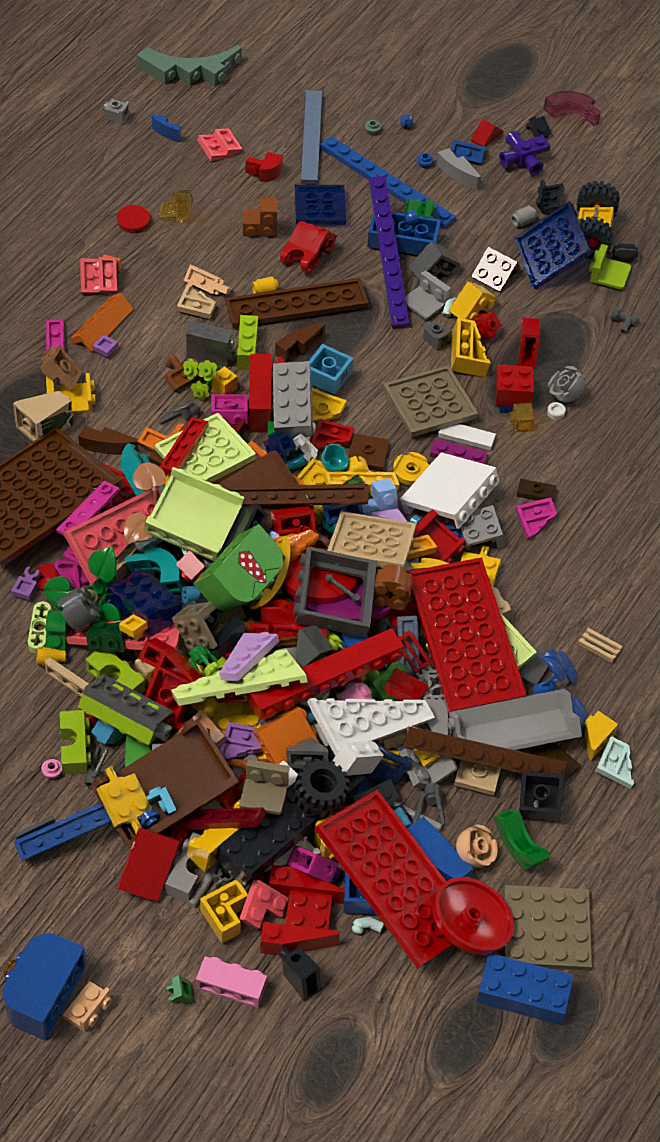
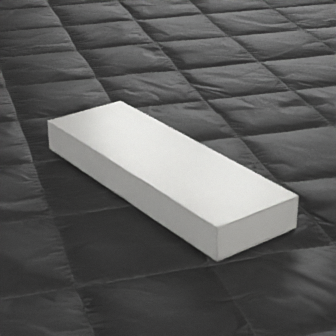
M461 424L442 428L438 434L440 438L491 451L496 436L495 433Z

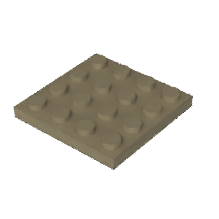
M449 365L383 383L386 395L411 437L478 418V412Z
M504 885V900L509 906L514 920L513 935L504 947V957L549 969L591 971L589 889Z

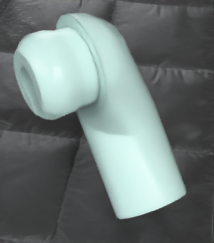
M456 297L446 301L442 312L444 317L451 316L449 309L456 300Z
M371 917L358 918L353 922L352 931L361 934L364 928H370L381 933L384 923Z

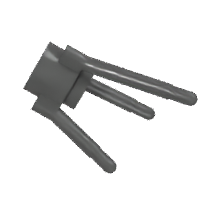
M191 400L187 404L172 410L173 414L160 420L159 424L179 414H182L186 419L191 417L198 419L197 414L200 412V408L195 401Z
M99 746L96 747L88 775L85 778V785L90 789L95 778L100 775L105 777V774L100 769L108 754V749L104 750L96 769H94L100 751ZM123 762L114 770L115 773L122 770V768L125 766V762Z
M429 783L425 786L424 791L420 792V800L412 824L418 821L423 802L426 800L430 805L437 804L440 821L444 826L441 787L436 783Z

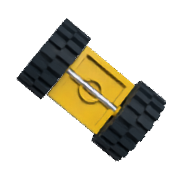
M593 181V184L588 182L586 186L583 185L579 190L576 204L579 216L578 221L572 226L569 246L572 247L571 250L573 252L576 251V255L579 256L581 254L582 258L589 257V259L593 260L595 251L600 249L601 244L608 246L607 254L612 246L614 232H612L613 217L615 218L618 213L620 196L614 186L611 188V184L607 183L605 185L604 181H600V183Z

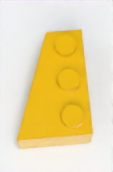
M457 318L452 331L451 370L485 377L491 363L485 355V347L481 344V337L473 320Z

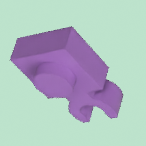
M27 567L24 571L25 577H18L11 593L13 596L30 601L37 588V580L40 577L39 570H36L35 574H30V567Z

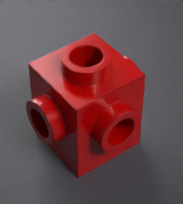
M494 311L480 314L474 319L481 337L480 340L493 338L496 335L495 332L502 326Z

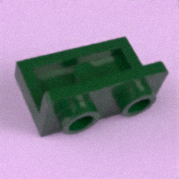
M95 622L85 633L89 651L124 652L126 650L124 640L127 634L120 631L119 623L121 622Z

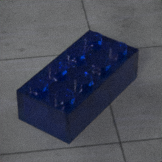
M140 570L134 571L125 578L116 580L113 584L107 586L111 604L115 605L119 612L127 618L134 614L147 621L148 628L144 631L151 636L174 625L172 617L183 609L180 598Z

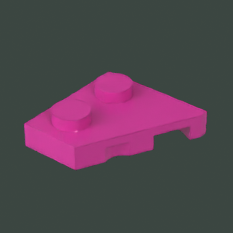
M551 497L518 505L515 508L527 540H530L557 515Z
M55 561L54 566L60 576L69 579L71 590L77 587L90 586L79 562Z

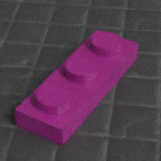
M434 439L430 457L437 458L442 452L485 464L488 451Z

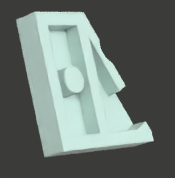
M611 736L595 771L631 789L634 781L631 780L630 770L632 769V764L629 758V745Z

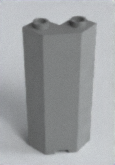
M565 689L449 712L450 718L447 719L449 730H452L455 737L513 750L582 736L580 717L573 713L571 693Z

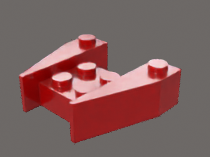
M157 638L147 640L139 660L156 669L145 696L172 710L173 713L168 725L174 729H181L182 725L189 721L183 717L188 704L178 706L171 690L179 685L195 682L203 676L173 646Z
M272 864L269 886L288 897L289 901L285 924L263 922L260 953L279 955L280 951L286 947L290 948L291 951L301 948L305 952L338 946L340 931L328 929L332 903H344L345 889L294 867Z

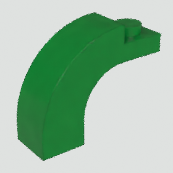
M509 809L494 816L497 829L506 848L522 868L527 869L540 865L544 862L543 860L550 858L548 850L536 845L530 838L519 811Z

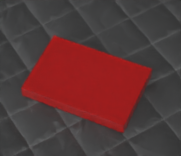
M139 827L120 876L117 889L158 901L180 841Z

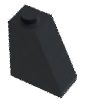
M238 617L233 618L214 636L218 646L215 649H208L210 653L218 660L222 656L225 658L226 653H231L243 633H247L245 624ZM205 663L200 665L202 671L207 667Z

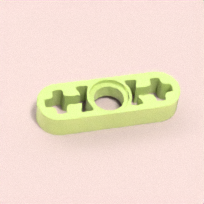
M44 601L36 603L33 608L28 647L34 654H36L37 648L45 647L46 642L45 628L41 631L35 629V626L39 624L46 626L47 613L51 606ZM44 609L43 618H41L40 612ZM36 637H39V640H40V643L38 644V646H34V644H36V640H37Z

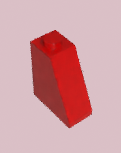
M522 317L518 366L536 368L540 340V319Z

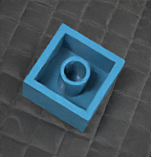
M324 344L320 346L309 360L312 385L333 395L338 392L353 372L352 357Z

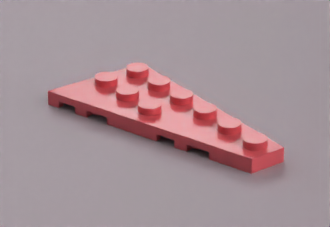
M175 615L141 618L147 621L148 628L142 632L143 637L138 641H135L133 637L127 636L124 640L126 649L142 650L147 640L157 638L179 651L182 636L172 620V617ZM113 621V622H105V623H115V622H122V621ZM93 625L81 633H77L78 628L73 630L69 626L66 635L67 644L88 646L85 633Z

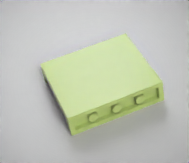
M173 467L171 476L155 508L145 522L144 532L215 561L242 508L244 497L237 492L226 490L218 484L205 481L202 477L193 476L183 469Z

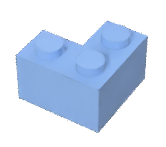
M386 478L371 482L372 499H368V504L362 505L364 515L371 516L372 512L398 509L397 488L392 481Z

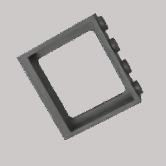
M308 546L306 553H302L300 558V565L303 566L302 570H299L297 581H300V586H297L295 598H298V603L295 602L293 614L296 615L295 623L308 626L315 625L318 628L366 637L371 622L377 561ZM311 568H319L363 579L359 621L305 610Z

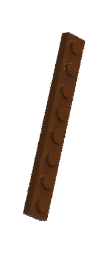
M368 484L222 486L224 489L237 492L244 497L242 507L258 504L259 506L368 504Z
M411 726L407 727L403 744L404 747L519 773L527 771L564 775L567 763L557 759Z

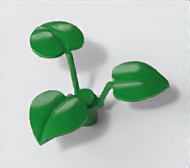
M113 546L97 550L89 556L88 567L90 572L97 576V580L93 585L85 587L86 589H93L99 595H103L98 603L101 608L99 621L105 622L121 621L120 612L115 605L111 603L103 604L106 597L109 596L108 592L112 591L115 587L113 578L116 575L117 568L116 556ZM57 576L45 584L44 593L52 605L57 608H63L62 605L58 607L57 600L72 591L69 579Z

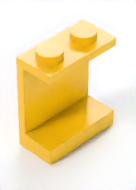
M86 373L87 383H78L70 390L63 385H54V379L51 380L46 376L47 394L60 391L62 394L67 395L72 401L73 414L93 412L92 405H96L95 394H91V391H95L94 380H90L89 373Z

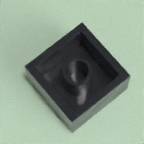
M522 772L519 805L522 819L561 822L564 789L563 774Z

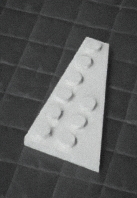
M310 698L307 701L335 756L344 743L375 742L405 731L408 726L416 727L435 718L426 700L392 701V699H385L384 701H375V699H346L345 701H338L334 699L317 700V698Z

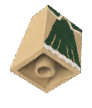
M60 391L13 403L16 427L32 442L54 427L64 432L73 425L72 401Z

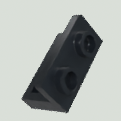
M544 180L540 181L536 205L537 208H540L542 214L562 211L565 190L563 183L547 186Z

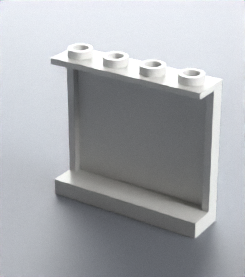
M441 452L400 498L404 513L411 514L415 508L427 512L433 509L440 516L454 519L456 528L459 529L493 488L497 486L499 477L496 467Z

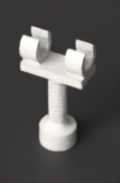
M313 423V435H314L315 430H316V425ZM300 433L292 439L291 445L296 450L299 447L305 453L304 458L310 462L312 457L316 458L318 450L310 443V437L312 436L304 437Z

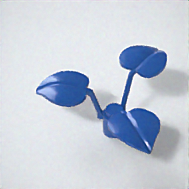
M551 649L541 657L550 667L554 676L534 685V694L557 690L556 682L565 680L566 676L570 683L576 681L577 673L575 667L564 651L558 653L555 649ZM571 695L573 713L580 717L581 733H583L586 728L584 724L588 718L587 711L582 701L578 697L575 698Z

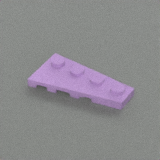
M268 632L260 634L243 633L219 672L221 680L239 681L279 642L278 634H269Z

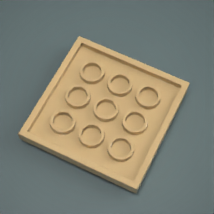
M341 511L327 551L377 561L376 568H383L385 565L390 564L405 568L416 530V523Z

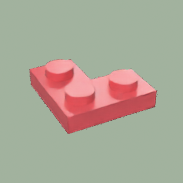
M253 880L239 920L254 929H260L265 912L276 918H282L289 898L262 881Z

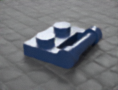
M377 744L379 750L384 755L383 758L398 763V766L380 760L372 773L363 775L379 783L391 779L395 787L406 769L408 770L412 766L413 759L408 756L402 757Z

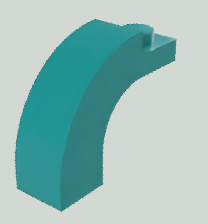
M145 547L144 554L126 556L125 563L131 573H137L139 569L161 572L160 584L166 594L182 592V588L185 587V579L181 575L182 570L176 565L177 560L170 552L157 547Z

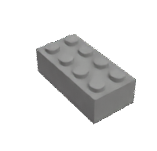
M309 361L273 364L274 430L276 439L292 438L300 433L304 437L313 436L312 373Z

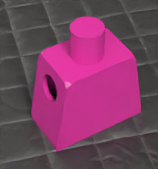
M294 844L287 865L329 883L332 879L335 880L339 877L340 869L337 862ZM308 859H312L310 866H307Z

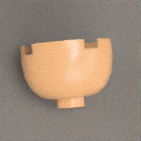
M483 825L469 827L462 831L457 838L456 851L461 859L466 861L472 868L488 866L497 857L496 840H492L489 835L491 831Z

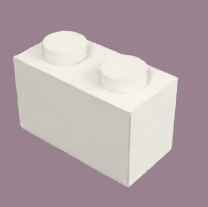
M373 741L344 743L333 761L336 766L340 765L342 772L346 771L347 775L369 774L373 772L384 755Z

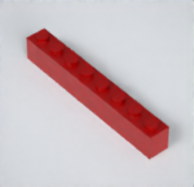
M391 628L302 667L301 669L306 674L308 682L300 683V680L289 682V686L282 687L281 684L271 685L267 690L248 693V703L259 721L265 718H272L278 712L290 710L296 704L307 702L314 696L325 694L332 688L343 686L350 680L361 678L368 672L377 671L386 664L399 661L403 657L404 645Z

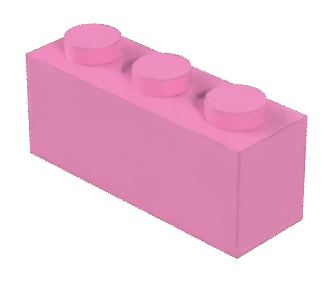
M205 956L196 977V989L256 1008L259 1007L267 986V976L258 970L250 971L235 963L228 964L217 957L209 958Z

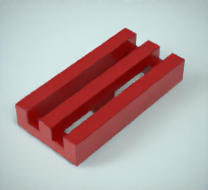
M411 630L398 637L404 642L419 665L416 668L406 651H403V657L415 674L432 663ZM407 636L410 637V639L412 640V642L414 643V645L416 646V648L418 649V651L420 652V654L426 662H421V660L419 659V657L407 641Z

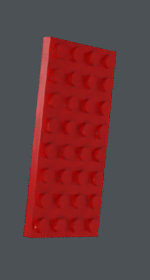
M482 557L407 571L413 577L411 592L448 714L451 711L526 697V691Z
M378 789L314 828L417 969L453 945L439 930L432 913L434 895L446 880Z

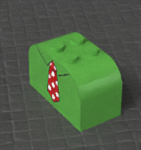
M258 524L239 534L193 584L209 602L214 603L216 609L230 611L243 604H248L253 599L257 600L263 595L264 592L262 590L265 587H269L275 581L274 577L282 568V552L273 539Z

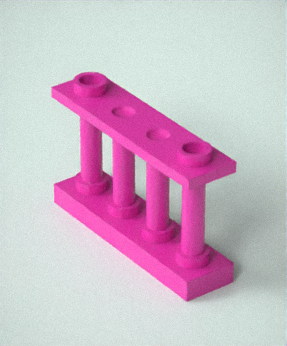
M103 481L56 529L57 533L64 536L63 532L99 515L100 510L104 506L106 507L105 511L113 508L112 498L120 489ZM71 547L62 554L63 560L78 562Z

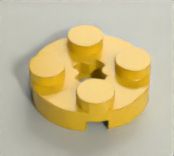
M409 452L408 455H399L395 459L393 472H395L399 482L412 486L430 464L427 463V459L423 455ZM411 467H414L415 469L414 471H410L407 468L410 469Z

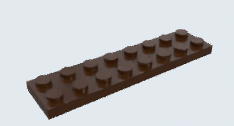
M360 278L225 298L232 328L240 326V315L258 316V324L368 308L369 304Z

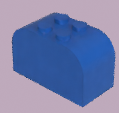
M49 933L34 937L27 944L24 951L18 954L15 961L16 965L13 970L7 973L3 988V998L10 1023L14 1027L45 1041L87 967L84 946Z

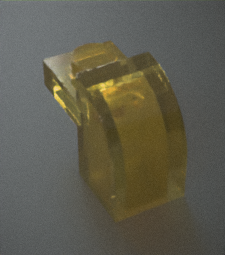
M174 191L172 201L161 202L159 210L160 219L177 218L178 222L187 220L190 217L193 204L191 191Z

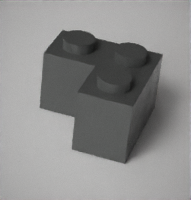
M431 241L409 267L420 280V275L425 270L435 277L439 272L450 276L459 267L460 262L450 250Z

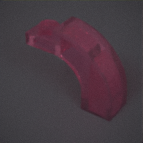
M560 91L545 97L543 110L553 118L564 113H575L585 118L591 125L596 126L599 124L601 111L594 106L595 100L583 93Z

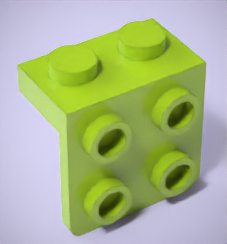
M601 244L600 249L595 251L593 258L595 262L592 261L589 271L592 272L590 282L622 290L628 278L631 265L606 258L608 246Z

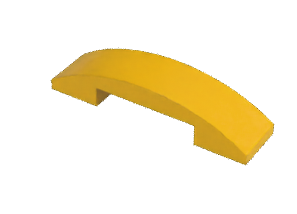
M287 536L276 541L283 556L282 568L274 577L275 581L269 587H265L262 590L264 592L263 595L257 600L253 599L250 606L253 610L271 600L280 589L286 577L290 561V540Z

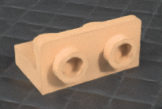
M89 981L63 1014V1019L86 1032L89 1026L93 1027L102 1009L106 1010L112 1001L110 989L106 987L103 990Z

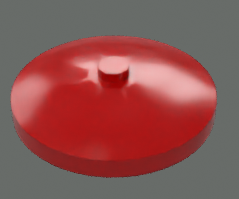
M301 555L297 559L289 561L288 571L282 583V587L294 597L297 586H300V581H297L299 570H302L303 566L300 565ZM313 567L310 570L306 602L330 604L342 601L349 596L332 582H327L325 580L327 574H331L334 580L352 593L356 587L357 577Z
M457 877L443 883L434 895L432 901L434 920L442 934L458 948L472 954L491 955L502 950L511 939L514 931V920L511 910L501 895L487 884L472 878Z

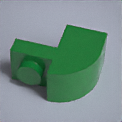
M409 199L406 201L404 214L413 209L417 216L433 218L436 204H433L431 200L418 201Z
M50 609L46 618L45 647L66 651V635L69 624L61 614L63 610Z

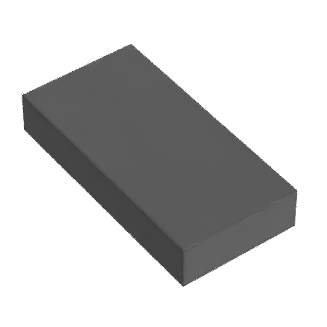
M539 649L535 650L537 655L526 664L520 674L522 682L531 687L539 684L549 668L547 663L541 659L546 652Z

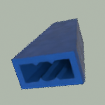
M424 816L407 828L446 881L457 877L472 878L473 868L461 859L458 852Z

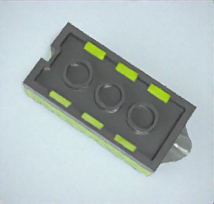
M104 674L98 677L95 682L85 686L78 708L84 710L86 714L101 719L103 723L114 726L121 733L136 738L142 744L150 745L157 738L164 742L167 741L169 731L172 729L168 725L173 713L172 710Z

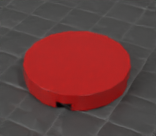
M139 205L125 206L117 213L118 226L123 231L135 233L138 230L140 232L144 231L150 224V213Z

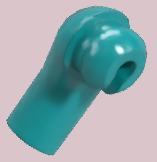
M305 453L300 454L296 459L285 462L289 470L305 467L309 463L304 458Z

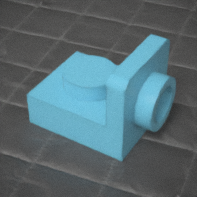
M156 787L149 791L150 795L146 796L149 803L161 798L158 801L162 812H167L169 816L177 811L166 787L162 789L161 787Z

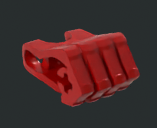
M300 221L289 242L280 253V262L290 265L292 262L301 260L302 272L310 274L318 265L321 252L324 251L325 254L330 255L335 247L337 235L320 226Z

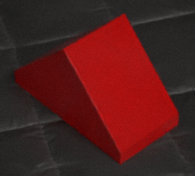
M482 118L471 138V142L478 146L486 147L500 136L503 130Z

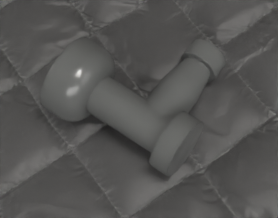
M615 306L610 319L617 320L620 318L625 320L620 332L626 334L630 324L635 325L638 316H631L621 312V308Z

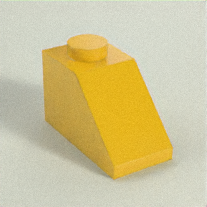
M600 711L594 716L590 715L584 724L586 726L584 737L590 760H593L607 744L609 738L615 735L618 726L616 722Z

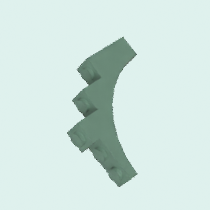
M236 45L222 53L200 58L168 56L146 47L136 55L137 67L163 84L177 77L188 85L202 78L216 86L225 79V72L242 60V47Z

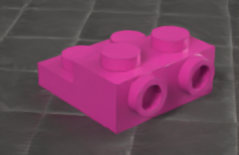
M211 394V416L219 413L225 421H228V424H239V421H245V424H247V394Z

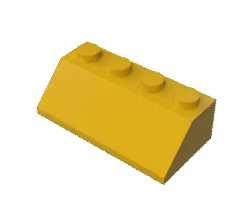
M240 800L234 805L233 808H240ZM240 828L205 829L204 834L199 838L197 836L189 842L187 856L203 872H206L217 862L215 856L218 847Z

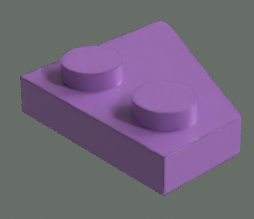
M228 722L224 734L227 740L220 747V753L224 759L229 760L263 752L252 733L257 727Z

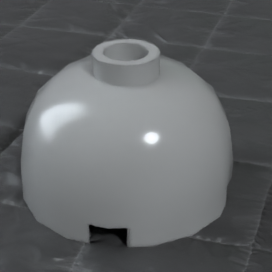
M573 366L564 367L566 370L562 372L557 371L548 383L550 394L564 403L578 399L585 388L582 374Z

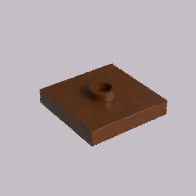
M353 434L348 458L356 456L358 462H360L358 457L361 456L366 460L369 469L383 471L389 439Z

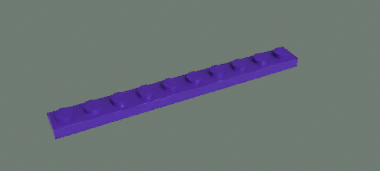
M386 176L369 177L392 328L408 327V311Z

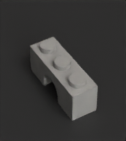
M194 832L190 839L187 838L182 847L183 852L181 856L176 857L173 863L174 869L171 873L167 874L164 883L166 894L187 903L198 887V876L188 871L190 867L196 866L187 856L188 844L194 837L197 836L199 838L201 836Z

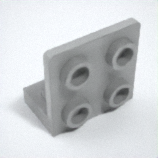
M425 270L420 275V285L405 296L406 305L419 316L428 320L445 306L446 301L450 299L451 288Z
M493 505L475 510L460 527L463 537L466 539V546L491 540L492 543H496L497 549L505 547L503 533Z
M404 748L399 752L402 757L408 756L413 759L412 766L407 772L413 787L424 789L429 783L438 784L457 770V765L452 757L442 755L429 766L423 767L414 750Z

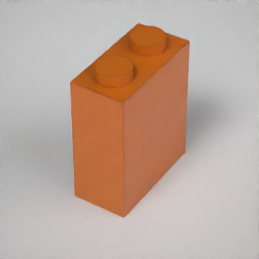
M294 706L290 710H285L252 731L266 758L271 763L280 764L283 760L287 763L286 749L310 737L319 743L316 738L318 734L315 728L310 726L306 720L308 716L303 708Z

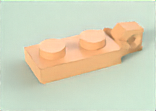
M194 265L189 266L184 281L212 294L219 295L222 292L230 295L232 288L223 285L225 281L222 278Z

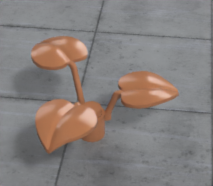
M142 463L134 472L133 483L141 491L152 489L156 506L158 502L156 487H161L165 484V473L156 464ZM137 512L127 518L124 526V536L127 545L144 542L154 537L144 532L145 522L148 518L145 514Z

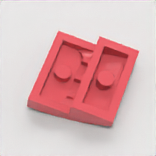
M229 128L215 129L213 134L199 135L197 139L210 161L225 159L242 152V147Z
M116 257L80 259L81 294L117 292Z

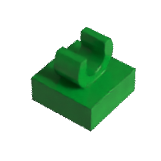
M179 975L171 978L172 984L167 986L166 989L171 993L174 992V995L169 997L168 1001L172 1003L181 1001L186 1005L194 1002L191 982Z

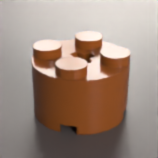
M385 565L380 570L378 568L375 575L373 604L376 607L387 606L391 607V609L403 610L410 600L413 584L412 575L406 573V569L398 565Z

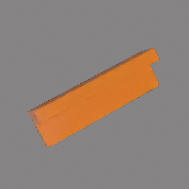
M122 293L111 296L70 338L74 344L82 342L90 352L94 351L93 344L102 335L108 336L133 310V307Z

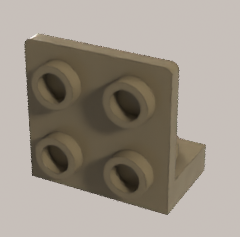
M213 602L188 605L172 617L175 627L182 636L185 646L189 651L200 644L208 649H215L218 646L204 621L216 609Z
M248 759L246 780L239 807H264L266 813L281 815L289 784L290 766Z

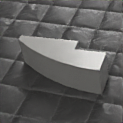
M449 148L438 152L436 165L442 171L468 187L476 190L479 189L481 176L464 156L457 158Z

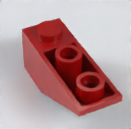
M269 600L260 608L262 623L308 626L295 623L296 615L293 614L295 604L286 600Z

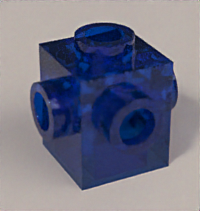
M289 431L271 433L268 435L269 439L263 442L267 453L277 450L281 458L288 456V452L296 448Z

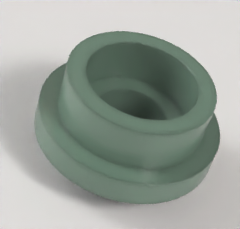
M369 120L365 123V130L370 135L378 134L381 129V124L376 120Z

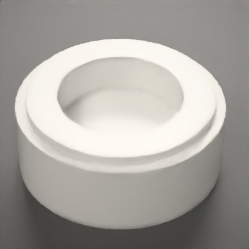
M551 403L548 406L547 415L553 420H560L565 416L566 408L561 403Z

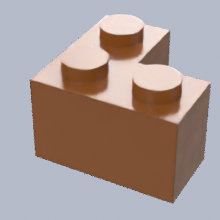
M260 197V210L243 209V236H277V197Z

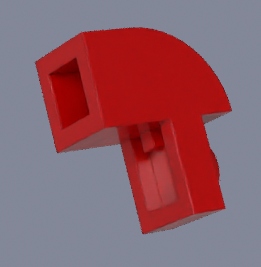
M267 152L264 160L247 157L245 173L259 176L260 182L272 181L281 173L283 155Z

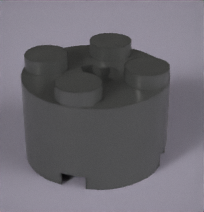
M84 586L75 588L57 600L58 607L62 605L64 609L61 611L64 619L73 630L78 628L77 633H81L100 620L99 613L101 608L96 602L93 603L89 598L90 594Z

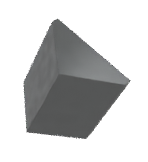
M313 625L298 630L296 662L300 668L322 659L334 649L317 626Z

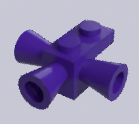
M518 131L511 132L505 141L514 150L499 153L501 165L506 168L516 163L520 169L527 167L531 175H537L542 171L544 164L535 157L537 154L549 151L551 145L543 135L523 141Z

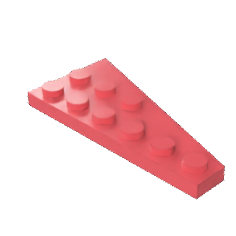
M156 487L157 496L159 500L162 491L160 487ZM152 489L63 532L90 585L96 581L97 576L93 575L89 570V556L97 550L113 546L116 558L128 546L124 536V526L127 518L137 512H141L148 517L155 508Z

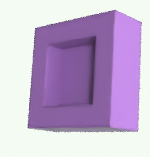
M102 335L93 344V350L107 358L118 347L117 341L105 335Z

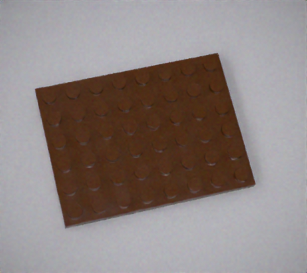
M54 427L0 463L1 567L56 531L103 481L118 488L123 485V480L57 427Z

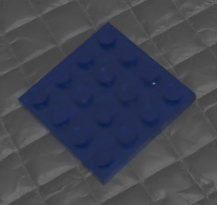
M570 201L514 237L531 285L535 290L593 253L574 205Z

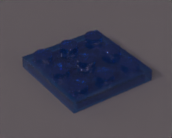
M294 184L296 225L300 221L313 225H346L344 185Z

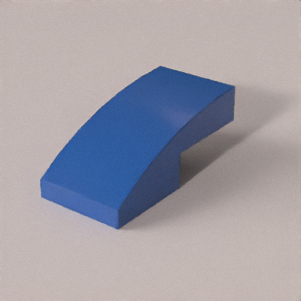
M152 114V129L163 137L180 142L181 126L168 123L167 117Z

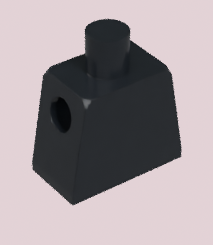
M288 947L282 949L279 957L282 959L284 976L301 999L305 1002L322 991L319 966L301 948H297L294 951H291Z

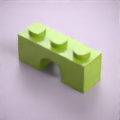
M240 315L237 369L250 370V354H256L258 316Z
M94 651L85 659L86 670L96 679L102 674L106 676L113 675L118 677L117 682L140 694L145 691L144 676L140 672H135L125 660L119 659L115 652Z
M84 710L60 711L61 740L72 739L75 741L72 745L61 746L63 775L88 773L87 765H91V753L86 750V747H90V735H86V730H89V717L85 718Z

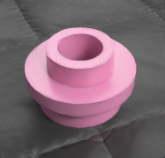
M56 759L46 760L41 767L43 775L48 779L57 778L62 772V764Z

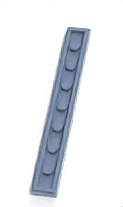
M306 90L301 184H317L322 91Z

